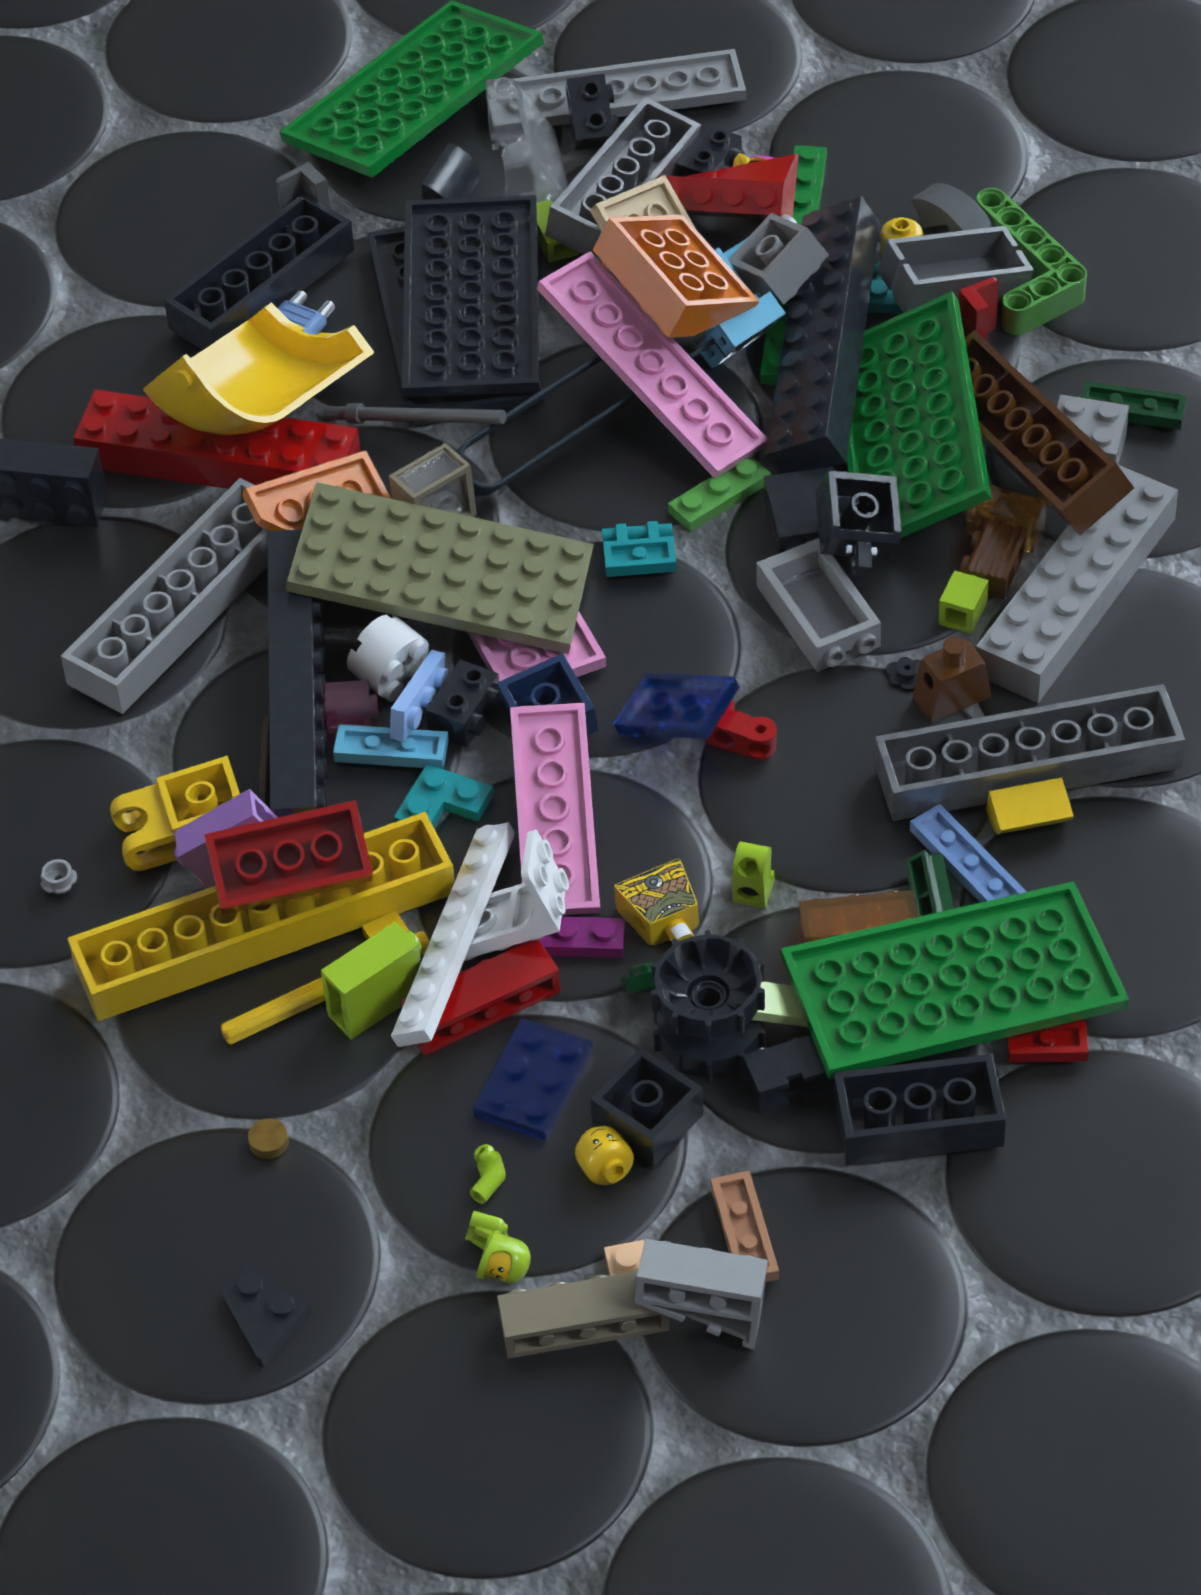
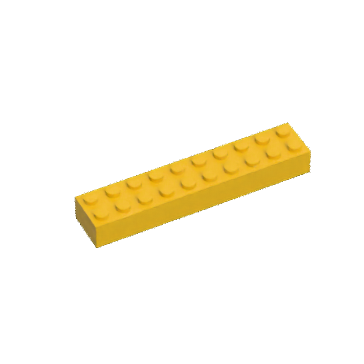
M426 812L364 833L373 872V878L370 882L225 915L221 913L216 887L213 886L68 937L75 969L97 1021H102L353 931L396 910L400 914L448 897L455 883L453 864Z

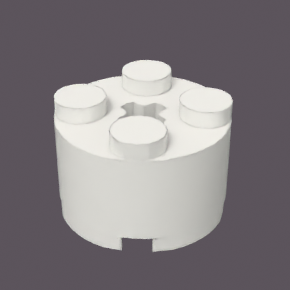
M386 614L371 622L357 639L362 644L357 652L353 649L350 650L347 658V668L378 695L392 702L400 696L404 685L412 679L427 657L429 644L425 638L395 615H392L393 618H390Z

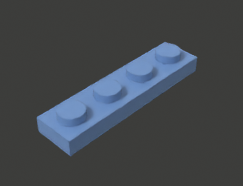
M941 804L910 821V831L933 855L943 854L945 867L980 903L1027 892Z

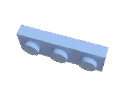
M431 650L391 707V739L404 742L412 729L418 728L422 714L449 676V670L445 668V653Z

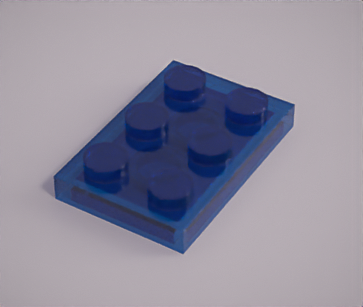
M646 673L613 725L619 735L708 739L740 686L735 677Z
M521 1018L473 1106L474 1117L546 1141L594 1051L593 1042Z

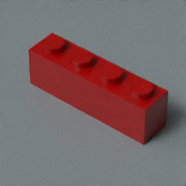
M530 940L526 943H519L509 951L491 959L482 960L476 966L459 973L432 1041L417 1044L422 1054L426 1056L561 993L559 969L539 940ZM406 998L400 1000L401 1010L403 1008Z

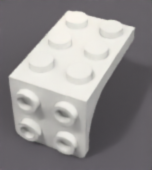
M537 830L527 832L521 869L524 883L491 893L464 961L471 960L478 955L495 950H505L512 945L529 940H539L546 935L560 932L561 918L565 914V891L569 889L568 878L562 868L558 869L555 864L549 842L546 839L542 840Z

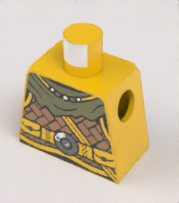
M679 858L614 885L617 911L649 945L656 946L668 940L671 942L673 939L681 941L694 936L691 930L696 929L699 925L698 904Z

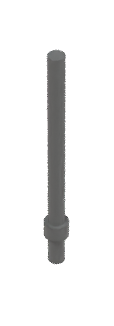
M348 403L346 406H326L323 410V416L326 420H346L348 424H363L365 421L504 424L506 421V412L504 410L365 407L362 403Z

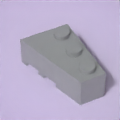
M645 1239L637 1273L634 1303L683 1322L686 1316L708 1325L706 1332L719 1336L721 1331L743 1339L742 1346L754 1350L762 1311L768 1260L750 1255H738L715 1251L709 1248H698L674 1244L668 1241Z

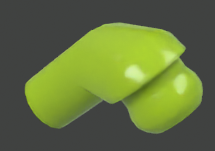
M489 1144L479 1146L474 1153V1159L478 1162L477 1167L481 1178L469 1193L480 1204L486 1203L505 1180L506 1176L501 1155Z

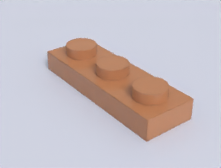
M750 1171L711 1178V1191L729 1253L767 1259L768 1265L765 1282L778 1280L779 1268Z

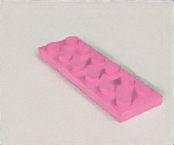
M585 703L510 707L521 869L527 832L537 830L542 840L546 839L549 842L555 864L558 869L562 868L568 878L569 889L565 891V914L563 915L600 913Z

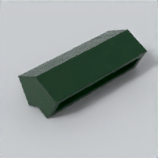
M923 850L906 859L905 864L916 917L954 909L943 854L930 855L927 851Z

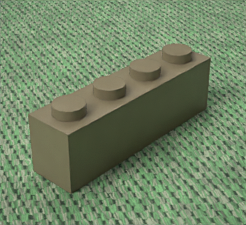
M639 1268L624 1274L612 1276L597 1275L588 1280L572 1283L556 1282L548 1287L531 1290L516 1289L507 1294L497 1295L507 1359L670 1331L669 1317L634 1303Z

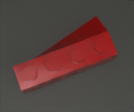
M799 154L685 177L666 176L688 215L766 219L770 213H773L780 217L784 214L793 217Z

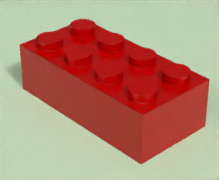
M356 800L204 834L222 915L372 881L373 878Z

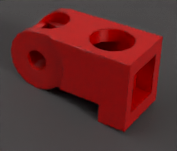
M721 697L707 722L706 744L755 760L767 759L775 753L776 724L767 717H751L736 711L735 701Z

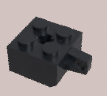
M828 471L815 491L820 554L849 557L852 577L866 578L867 573L872 569V559L888 560L900 542L901 522L897 479L892 476Z

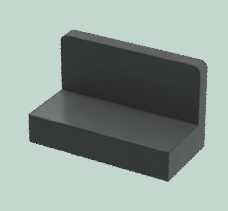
M309 162L276 179L280 210L303 193L330 208L327 179Z

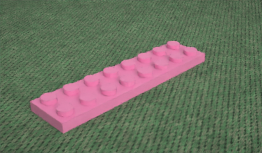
M591 251L539 281L537 290L712 477L717 478L734 468L740 461L748 459L766 447L768 438L673 338H669L660 331L659 326L649 314L640 308V304L621 286V283Z

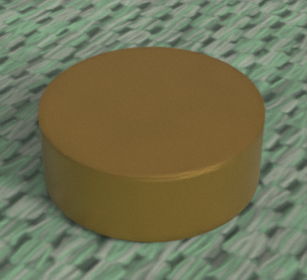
M262 1119L253 1124L248 1132L250 1149L259 1158L273 1159L279 1157L288 1148L289 1138L287 1129L282 1122L276 1119Z

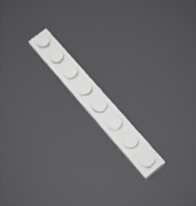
M509 822L498 825H485L477 829L391 1034L398 1047L432 1041L515 836V832Z

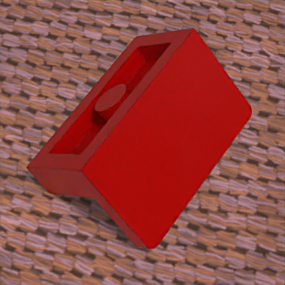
M995 277L963 288L959 292V307L965 338L975 330L987 341V333L996 329L999 282Z

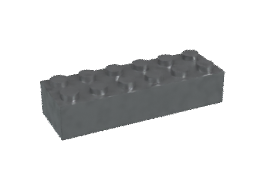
M644 97L550 206L545 236L583 255L591 251L602 263V260L593 251L601 230L589 209L599 202L657 179L658 175L676 176V162L699 135L701 124Z

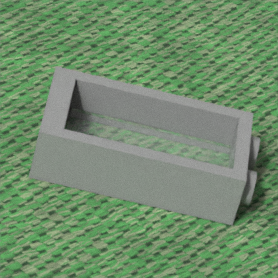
M819 538L757 562L758 589L816 672L828 667L837 666L843 661L861 654H867L881 647V622L833 555L820 554Z

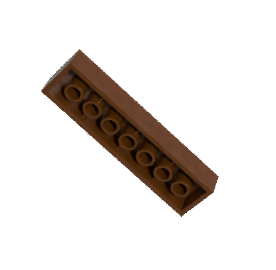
M974 330L965 338L982 440L1081 536L1135 489L1113 459Z

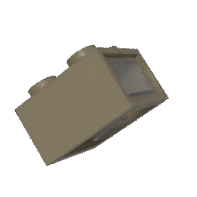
M446 443L389 475L392 499L471 517L477 515L471 465Z

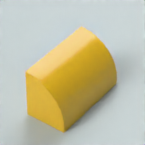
M1062 777L989 791L986 811L991 826L997 835L1072 821L1074 817Z

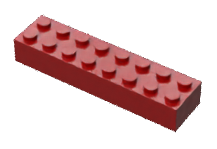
M94 390L73 437L75 446L99 448L102 468L105 471L229 489L239 478L253 485H258L360 452L358 428L283 417L268 427L246 434H212L196 430L178 422L161 410L149 397Z

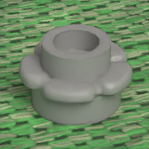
M62 859L51 860L42 868L40 875L42 880L41 887L48 893H66L71 889V885L76 883L77 873L75 870H72L71 865L67 861Z

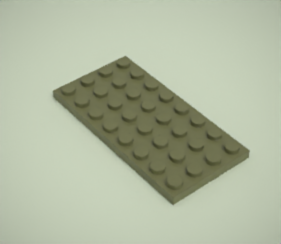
M316 482L287 579L286 591L569 654L594 544Z

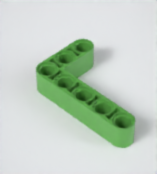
M996 188L981 190L977 195L976 203L986 213L995 227H1007L1018 244L1017 250L1023 252L1034 269L1031 277L1032 280L1004 294L1001 327L1008 334L1021 335L1080 306L1084 302L1086 294L1087 270L1003 191Z

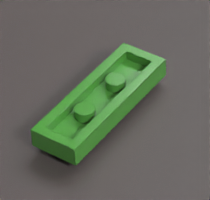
M751 456L740 461L734 468L717 478L710 477L669 502L668 513L689 532H692L764 487L763 476H769L771 472Z

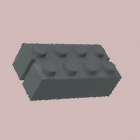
M997 226L887 239L877 271L888 289L894 290L892 295L902 312L905 313L953 291L959 301L961 289L995 277L999 282L997 303H1002L1004 294L1030 281L1034 269L1023 252L1017 250L1018 244L1007 227Z

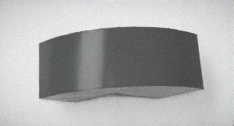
M933 183L911 198V202L924 228L947 224L950 232L995 227L986 213L972 198L951 185Z

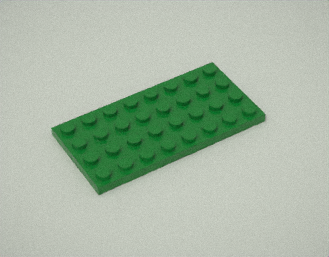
M451 0L280 130L282 142L372 178L544 44L542 32Z
M953 291L865 330L847 454L848 472L896 477L901 522L900 538L992 499L959 301Z
M1074 881L781 948L780 954L781 961L828 1079L834 1078V1072L888 1066L1128 1009L1129 998Z

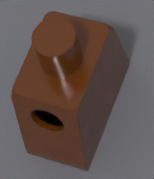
M950 637L944 641L943 649L926 655L921 660L913 692V700L931 723L991 697L986 664L968 640Z

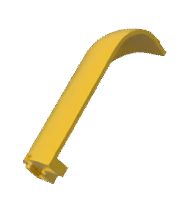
M270 303L248 321L191 359L187 354L181 357L145 386L143 391L167 415L191 428L220 435L246 434L261 430L279 421L368 358L374 351L355 325L337 333L320 332L317 335L307 334L304 332L303 327L289 321Z

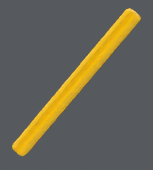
M423 931L415 933L422 946L420 956L425 954L430 943L429 938ZM322 977L222 1023L220 1027L225 1041L228 1044L236 1043L325 1001Z

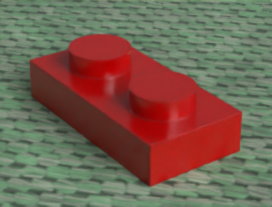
M1086 1020L1074 1021L1007 1037L1009 1063L1088 1061Z

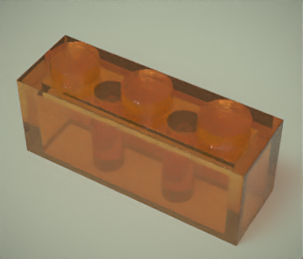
M893 890L886 893L853 894L846 897L813 898L811 900L799 901L801 943L918 917L913 890Z

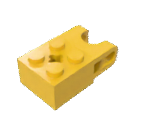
M228 756L156 778L157 784L122 794L112 801L110 814L115 825L124 832L136 831L127 836L122 845L124 862L129 868L134 871H142L176 861L174 853L175 848H177L175 831L240 794ZM127 810H135L131 813H124ZM146 850V852L142 854H136L139 851Z

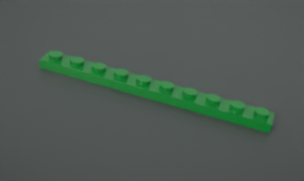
M798 145L794 147V154H799L793 218L799 225H802L804 215L820 209L827 147ZM790 299L785 304L778 302L786 314L766 332L760 384L776 385Z

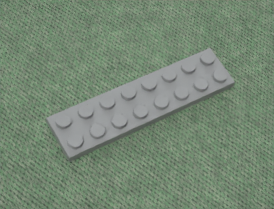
M735 49L498 80L485 89L494 134L571 124L565 92L566 79L604 73L606 84H612L614 103H610L611 115L617 114V117L629 116L644 97L671 110L746 100V88Z

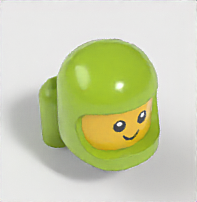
M473 1211L465 1240L471 1241L474 1245L484 1250L476 1278L482 1280L485 1278H495L503 1281L505 1284L518 1283L524 1278L530 1266L531 1254L527 1245L521 1240L508 1236V1225L505 1224L503 1219Z

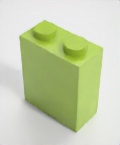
M395 921L321 970L328 1017L351 1040L400 1008V1000L407 998L421 964L420 951L422 946L416 935L411 931L406 932Z

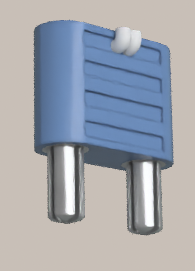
M299 290L289 301H283L277 309L289 321L303 327L305 333L317 335L326 326V318L335 309V305L331 301H326L318 311L302 306L303 302L307 299V294Z

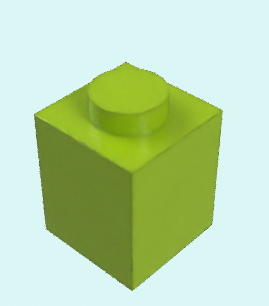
M954 571L939 600L938 624L973 634L987 605L988 580L975 575Z

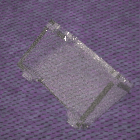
M506 77L485 80L492 150L499 149L498 145L505 147L502 151L506 196L537 195V203L542 201L555 202L568 186L555 130L516 81Z

